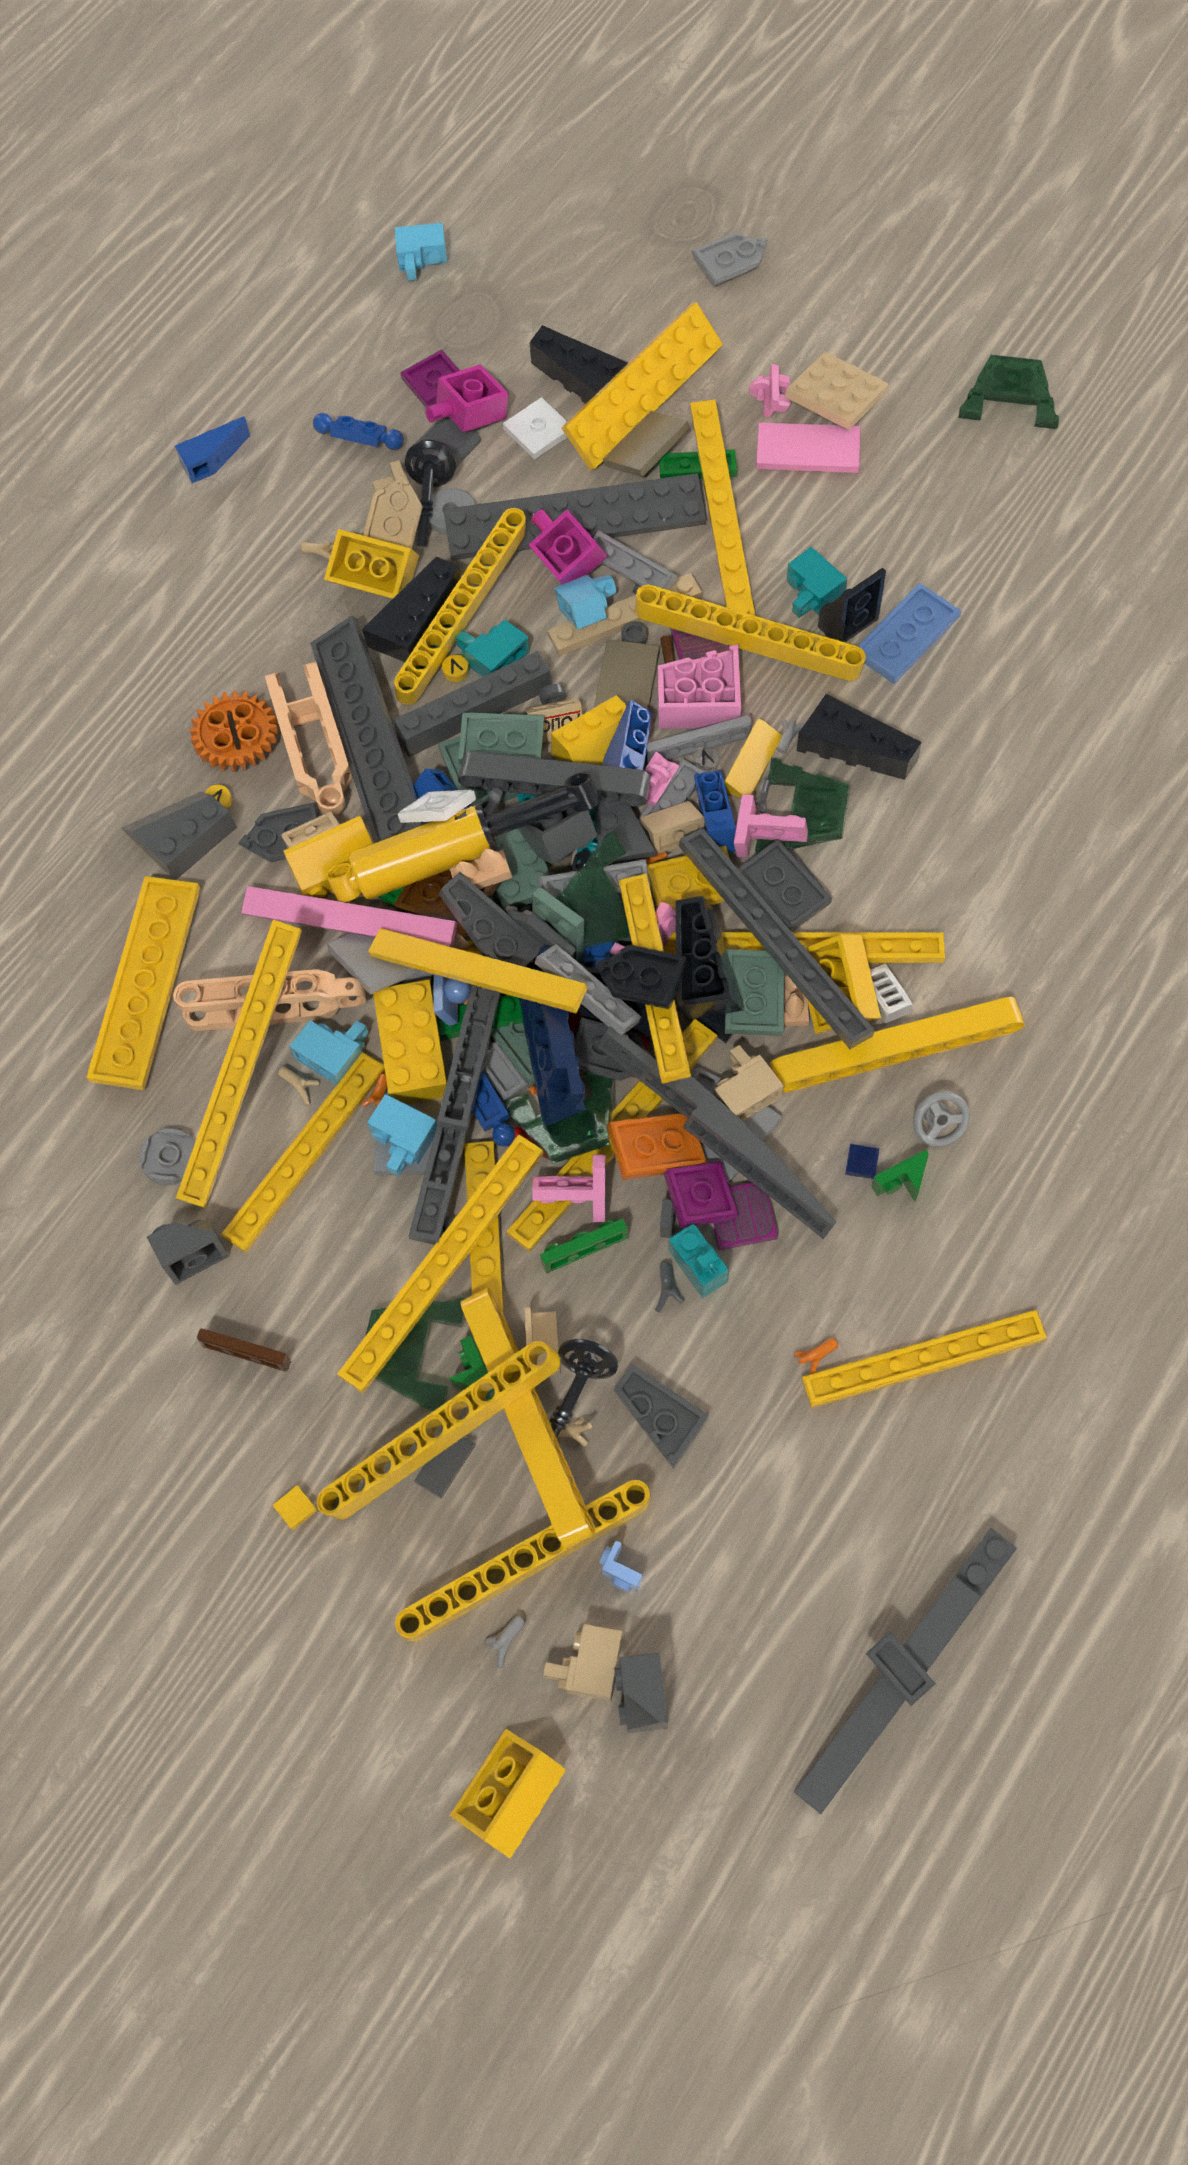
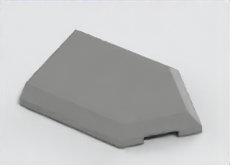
M734 232L692 250L694 260L711 284L716 286L757 268L768 239L758 237L756 240L744 237V234Z

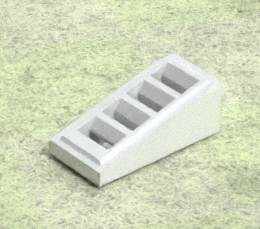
M886 963L871 969V977L879 974L884 975V978L873 982L880 1015L884 1023L886 1024L910 1014L913 1004ZM885 983L889 984V986L880 990L876 988ZM891 991L893 992V995L886 998L881 996ZM894 1000L898 1001L897 1004H894L892 1006H888L887 1004Z

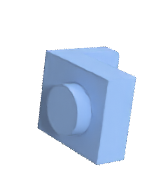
M615 1541L612 1548L609 1546L605 1548L599 1564L603 1565L602 1574L612 1579L611 1584L624 1592H629L630 1588L638 1591L643 1580L642 1574L616 1562L622 1550V1543Z

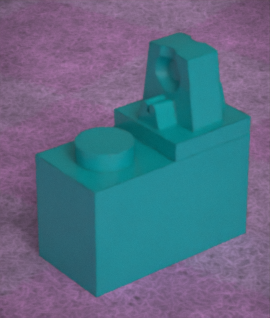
M809 547L788 563L786 580L793 589L799 591L797 594L798 598L792 602V612L798 618L810 610L819 615L820 609L826 603H832L846 590L847 578L812 547Z
M505 619L498 626L492 627L487 636L482 633L479 637L475 638L464 630L456 636L457 646L462 650V655L466 658L468 666L482 677L524 658L530 652L528 636Z
M694 1223L668 1239V1251L702 1299L727 1283L728 1268Z

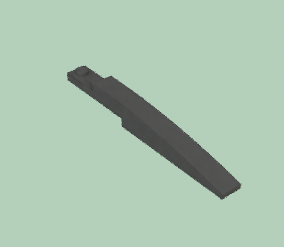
M475 985L471 987L437 1119L436 1132L409 1232V1239L434 1245L439 1243L471 1122L501 992Z
M611 1026L605 1031L598 1048L688 1118L683 1126L685 1130L822 1239L826 1237L836 1224V1221L783 1161L731 1110L692 1076L662 1084L657 1060L648 1051L640 1048L626 1034L620 1035Z
M992 1528L989 1529L903 1645L925 1672L934 1663L1017 1549V1547ZM883 1673L794 1792L820 1815L905 1702L902 1695Z

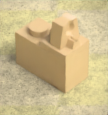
M738 1045L729 1051V1059L735 1066L732 1068L735 1076L731 1079L727 1077L721 1080L714 1089V1096L744 1122L782 1098L784 1085L760 1054L756 1057L754 1055L749 1057L741 1046Z
M583 1624L582 1632H576L573 1645V1652H578V1657L571 1656V1659L563 1658L562 1665L545 1662L543 1677L559 1681L558 1688L565 1690L566 1693L612 1701L615 1683L614 1667L618 1666L623 1637L622 1631Z

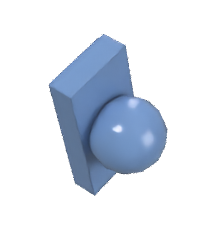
M434 974V1013L448 1026L458 1023V1004L464 1003L469 999L471 984Z

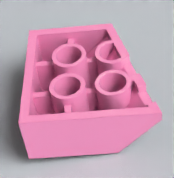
M738 644L729 646V650L716 653L715 650L706 652L705 657L692 660L688 657L658 665L659 729L703 728L740 717L741 695Z

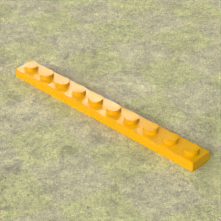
M716 400L691 402L690 411L725 606L755 616Z
M272 920L176 1199L203 1208L207 1206L302 932L300 928Z
M673 932L664 946V952L676 955V932ZM721 932L726 951L727 949L766 951L751 932ZM792 932L805 948L840 934L862 935L868 963H944L945 961L944 932Z
M696 1019L682 1033L690 1070L717 1041V1034ZM639 1081L556 1176H593V1155H605L606 1167L615 1157L607 1129L609 1122L650 1117L664 1099ZM533 1201L506 1231L507 1235L530 1253L573 1205V1202L555 1201L553 1203Z
M521 1135L515 1138L440 1237L439 1243H436L339 1370L337 1373L339 1378L362 1394L365 1393L544 1153L541 1148Z

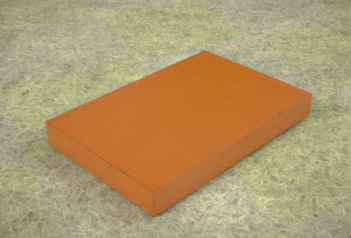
M681 1113L609 1122L607 1129L622 1179L664 1175L666 1169L707 1163L701 1142L683 1128L688 1118Z

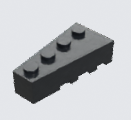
M543 325L529 342L531 364L551 379L561 382L564 385V389L568 392H574L581 397V401L584 404L590 401L628 364L624 360Z
M436 556L362 628L367 647L406 662L462 577L459 565Z
M703 896L676 900V955L687 958L686 967L676 993V1007L688 1019L743 1011L715 909Z

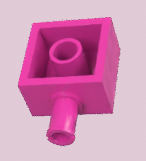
M479 364L439 377L437 404L426 406L425 415L430 423L449 417L464 433L505 419L508 392Z
M568 509L554 522L544 510H539L533 515L532 522L542 533L529 544V547L561 584L588 575L608 557Z

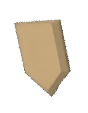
M405 474L396 478L388 486L373 493L363 536L412 549L423 506Z

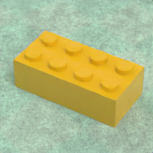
M430 980L389 986L373 993L389 1096L406 1105L442 1099L447 1084V1077L436 1014L434 1013V998Z

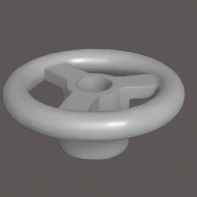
M942 1091L928 1096L919 1104L914 1114L913 1127L917 1137L923 1143L933 1147H943L954 1143L964 1134L968 1127L970 1119L968 1105L961 1096L953 1092ZM948 1100L954 1102L959 1107L961 1113H950L947 1107L939 1101ZM923 1116L931 1125L927 1133H925L922 1127ZM951 1123H959L958 1127L950 1135L936 1138L942 1128L947 1127Z

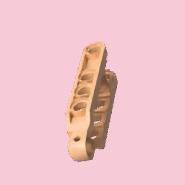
M316 661L303 665L312 696L290 703L286 702L278 673L265 675L300 794L317 801L318 807L323 814L330 811L334 816L341 814L345 808L343 793L352 781V776ZM316 720L321 722L335 767L332 773L334 783L318 787L316 779L308 775L294 729L295 726Z
M319 969L288 972L276 1007L278 1004L289 1003L291 1008L286 1013H278L275 1007L270 1025L306 1022L309 1020H328L337 1013L339 1008L363 1005L366 1002V990L361 986L357 978L336 979L334 974ZM253 975L191 980L177 985L173 993L174 1001L179 1009L183 1010V1018L188 1027L194 1031L235 1028L246 995H242L240 990L245 986H250ZM302 981H310L313 984L311 989L297 990V986ZM188 991L197 993L195 1000L189 1003L181 1000L183 994ZM350 996L357 997L354 1001L349 999ZM307 1001L320 1002L318 1008L313 1011H308L304 1008V1004ZM193 1012H206L202 1020H191Z

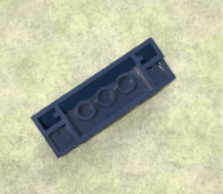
M541 946L537 956L542 954L550 947ZM536 958L534 962L527 967L530 969L544 972L540 967H538L535 964ZM519 998L543 1125H550L585 1110L583 1100L585 1084L583 1080H580L579 1076L580 1062L579 1057L574 1052V1033L570 1030L568 1024L569 1011Z

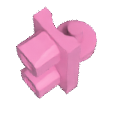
M771 364L768 376H758L749 386L750 394L759 401L763 400V416L768 418L771 417L774 411L786 413L790 406V400L785 395L779 394V392L786 393V389L790 385V377L779 374V365Z
M655 752L644 770L651 777L646 805H656L679 768V765L667 761L658 752Z

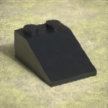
M881 568L852 589L845 590L832 603H826L819 611L818 628L828 638L847 642L879 620L886 570Z

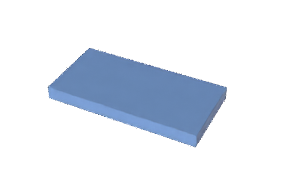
M919 583L858 645L866 655L864 664L895 684L961 616V610Z

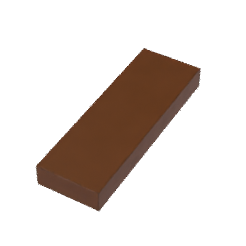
M200 1328L196 1337L203 1348L280 1371H288L291 1360L286 1353Z

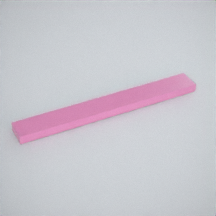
M250 886L246 888L241 912L244 915L370 937H376L379 929L382 928L449 947L454 945L458 924L456 921Z

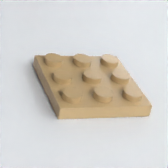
M825 351L786 389L785 397L850 430L887 393L889 384Z

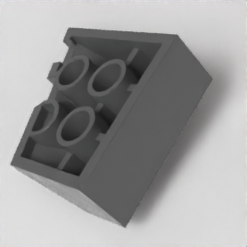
M198 792L122 827L123 831L174 880H177L237 828L230 812L212 795L204 792Z

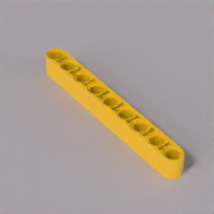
M510 508L502 514L394 680L395 693L398 702L401 704L412 705L418 701L456 643V636L465 629L524 539L526 519L524 512L520 509ZM485 564H491L492 566L486 567V566H483V565H485ZM472 584H478L479 586H477V587H472V586H470V585H472ZM459 604L466 605L464 607H457ZM447 624L452 625V627L445 628L443 626ZM432 645H438V646H439L438 648H434V649L429 648V647L432 646ZM417 666H425L424 669H416ZM405 686L412 687L410 690H402Z
M643 585L638 588L636 593L635 614L642 620L730 646L738 644L739 649L846 681H854L862 673L866 655L858 646L653 585Z
M1005 997L876 1031L873 1037L852 1049H849L841 1040L784 1055L772 1060L769 1063V1067L784 1085L783 1093H788L1008 1035L1021 1030L1025 1026V1022L1014 997Z
M489 1287L460 1302L489 1373L519 1351L500 1305ZM520 1370L512 1375V1383L519 1380L521 1376ZM534 1387L505 1407L504 1411L555 1533L562 1546L568 1549L595 1535L596 1531Z
M534 1341L325 1487L317 1497L316 1504L318 1510L337 1520L349 1518L554 1374L560 1365L559 1354L541 1341ZM546 1352V1360L542 1364L537 1365L538 1357ZM520 1370L521 1376L519 1380L512 1383V1375ZM494 1388L495 1394L493 1398L486 1401L487 1392ZM468 1406V1415L461 1420L460 1413ZM443 1425L442 1433L435 1438L436 1428ZM417 1443L415 1453L409 1456L410 1447ZM391 1461L390 1470L384 1474L385 1464ZM365 1479L364 1488L358 1492L360 1481ZM339 1497V1505L333 1510V1502Z
M631 1480L586 1505L596 1531L595 1535L568 1549H565L561 1544L557 1551L549 1552L544 1548L546 1540L552 1537L558 1538L551 1525L403 1609L395 1618L396 1631L408 1642L419 1641L642 1514L650 1504L648 1486L640 1480ZM631 1491L642 1492L645 1496L644 1500L639 1504L630 1503L627 1500V1496ZM606 1506H612L617 1510V1514L613 1519L605 1520L599 1515L601 1509ZM523 1553H528L533 1557L532 1564L526 1568L516 1565L518 1556ZM495 1569L505 1572L503 1581L498 1584H492L488 1581L490 1572ZM472 1585L476 1587V1595L471 1600L460 1598V1591L464 1586ZM436 1602H446L448 1610L443 1616L436 1617L432 1615V1607ZM415 1617L419 1619V1627L415 1632H404L403 1624L408 1618Z

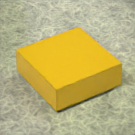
M298 1485L272 1505L292 1531L318 1511Z

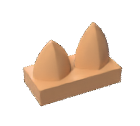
M486 848L480 858L470 862L460 861L456 867L450 869L452 878L460 872L479 890L513 878L503 850L496 852Z
M784 972V1026L809 1025L807 998Z

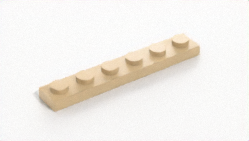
M691 573L677 578L670 589L673 592L702 599V591ZM636 595L604 608L607 616L606 619L581 629H577L569 621L549 629L548 637L558 655L561 656L618 633L629 622L643 623L645 620L640 619L635 614Z

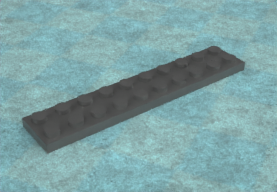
M698 473L443 509L451 561L475 557L502 514L510 508H518L523 511L526 519V534L516 551L530 550L529 544L542 533L532 522L533 515L539 510H544L554 522L568 509L592 538L598 530L615 538L706 525V515Z
M351 615L310 644L373 842L377 843L426 823H400L398 813L416 801L417 796L358 619Z

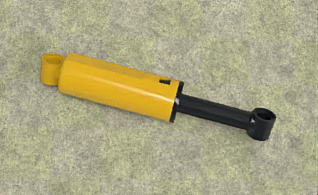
M579 772L567 778L564 782V787L486 816L482 805L479 803L458 811L446 821H432L353 851L349 854L350 863H340L333 866L326 873V877L338 901H351L361 893L366 899L370 900L456 867L460 861L470 862L478 859L486 848L497 852L498 846L495 837L570 808L578 812L590 810L598 805L600 797L591 774Z

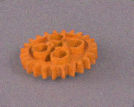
M236 690L233 692L232 697H228L223 692V699L219 700L213 696V704L203 703L205 711L196 710L198 718H192L191 720L194 727L190 728L192 735L190 739L196 754L201 756L203 762L209 761L212 768L219 763L221 771H224L228 765L231 767L232 772H235L237 765L246 770V763L249 762L255 767V759L258 757L261 760H265L263 752L272 753L270 744H277L275 735L279 734L276 716H274L272 707H268L265 700L259 702L258 695L256 694L250 699L247 691L241 697H238ZM228 713H232L241 745L239 750H237Z

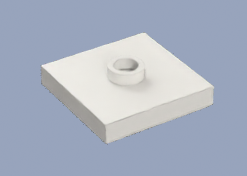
M541 397L503 423V430L535 460L567 438L561 429L567 421Z
M474 790L428 792L398 813L400 823L446 821L475 801Z

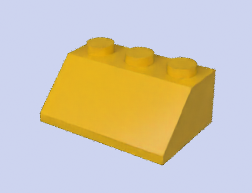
M338 529L324 580L393 599L413 579L419 555L408 547Z
M616 695L552 732L551 755L557 761L602 765L605 753L626 709V705Z
M358 816L292 846L283 852L293 880L301 895L322 899L326 894L333 892L326 877L328 870L340 863H350L349 854L373 843L361 816Z
M840 934L805 948L868 1022L881 1018L862 935ZM807 999L815 1034L834 1031Z
M505 1729L449 1816L511 1859L551 1793L559 1784L566 1769L538 1748Z

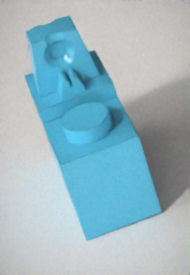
M443 223L395 227L399 271H406L407 281L417 280L416 270L423 269V265L447 263Z
M585 575L554 588L560 612L577 629L606 619L607 616L604 609L607 607L606 598L616 593L614 580L610 575L594 579Z
M309 1020L290 1044L289 1048L296 1060L337 1085L362 1053V1049L365 1046L363 1040L369 1032L367 1026L358 1020L347 1032L344 1030L342 1032L337 1030L333 1032L325 1024L320 1023L317 1025Z
M386 1094L367 1122L371 1137L375 1141L386 1145L388 1142L391 1145L388 1153L392 1156L386 1164L388 1172L398 1177L407 1164L411 1166L413 1163L419 1164L431 1145L437 1128L435 1119Z

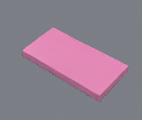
M759 423L756 469L859 472L860 426H853L850 430H847L839 425Z

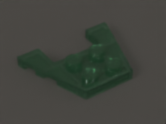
M990 355L977 378V382L970 389L964 404L961 405L958 418L981 421L984 400L1035 405L1037 407L1034 427L1057 429L1059 417L1055 413V403L1048 390L1049 383L1042 360Z
M771 758L768 780L771 782L770 785L795 786L790 815L806 818L808 829L807 842L779 840L785 848L796 849L843 839L850 785L821 774H810L803 771L802 767L796 765L791 767L783 764L780 759ZM757 839L756 854L776 840Z
M614 831L605 835L596 850H593L588 860L573 875L556 897L557 900L584 919V948L631 937L624 904L603 870L605 866L626 854ZM654 905V909L656 911L658 906Z
M593 1073L586 1074L593 1096L583 1099L585 1110L550 1125H543L541 1114H534L528 1094L503 1101V1104L514 1122L536 1146L543 1150L544 1155L554 1164L610 1145L607 1125L611 1122L614 1079Z
M463 1297L455 1298L456 1300L433 1301L374 1380L431 1412L442 1406L446 1402L448 1387L418 1381L431 1323L462 1328L465 1315L460 1302L466 1299ZM386 1308L371 1311L366 1335Z

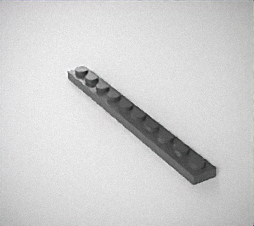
M701 828L681 838L679 841L681 850L846 1046L852 1049L873 1037L875 1029L707 832Z

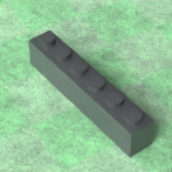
M538 651L394 719L397 737L408 756L411 757L461 733L463 712L501 714L538 696L541 688L551 684L550 670Z

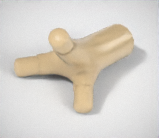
M325 541L322 544L303 542L301 551L303 553L318 554L330 559V550H332L334 544H330L329 541Z
M283 1066L279 1070L278 1075L296 1088L303 1099L304 1105L308 1106L310 1102L306 1087L318 1086L319 1080L304 1078Z
M581 1417L573 1423L566 1424V1429L561 1430L558 1437L574 1439L586 1447L588 1442L580 1435V1432L592 1429V1424H583L585 1419Z

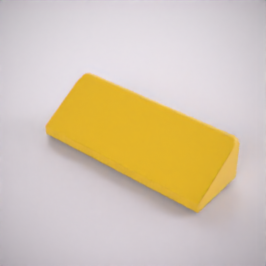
M759 718L724 782L726 792L741 799L742 795H753L782 737L779 732Z

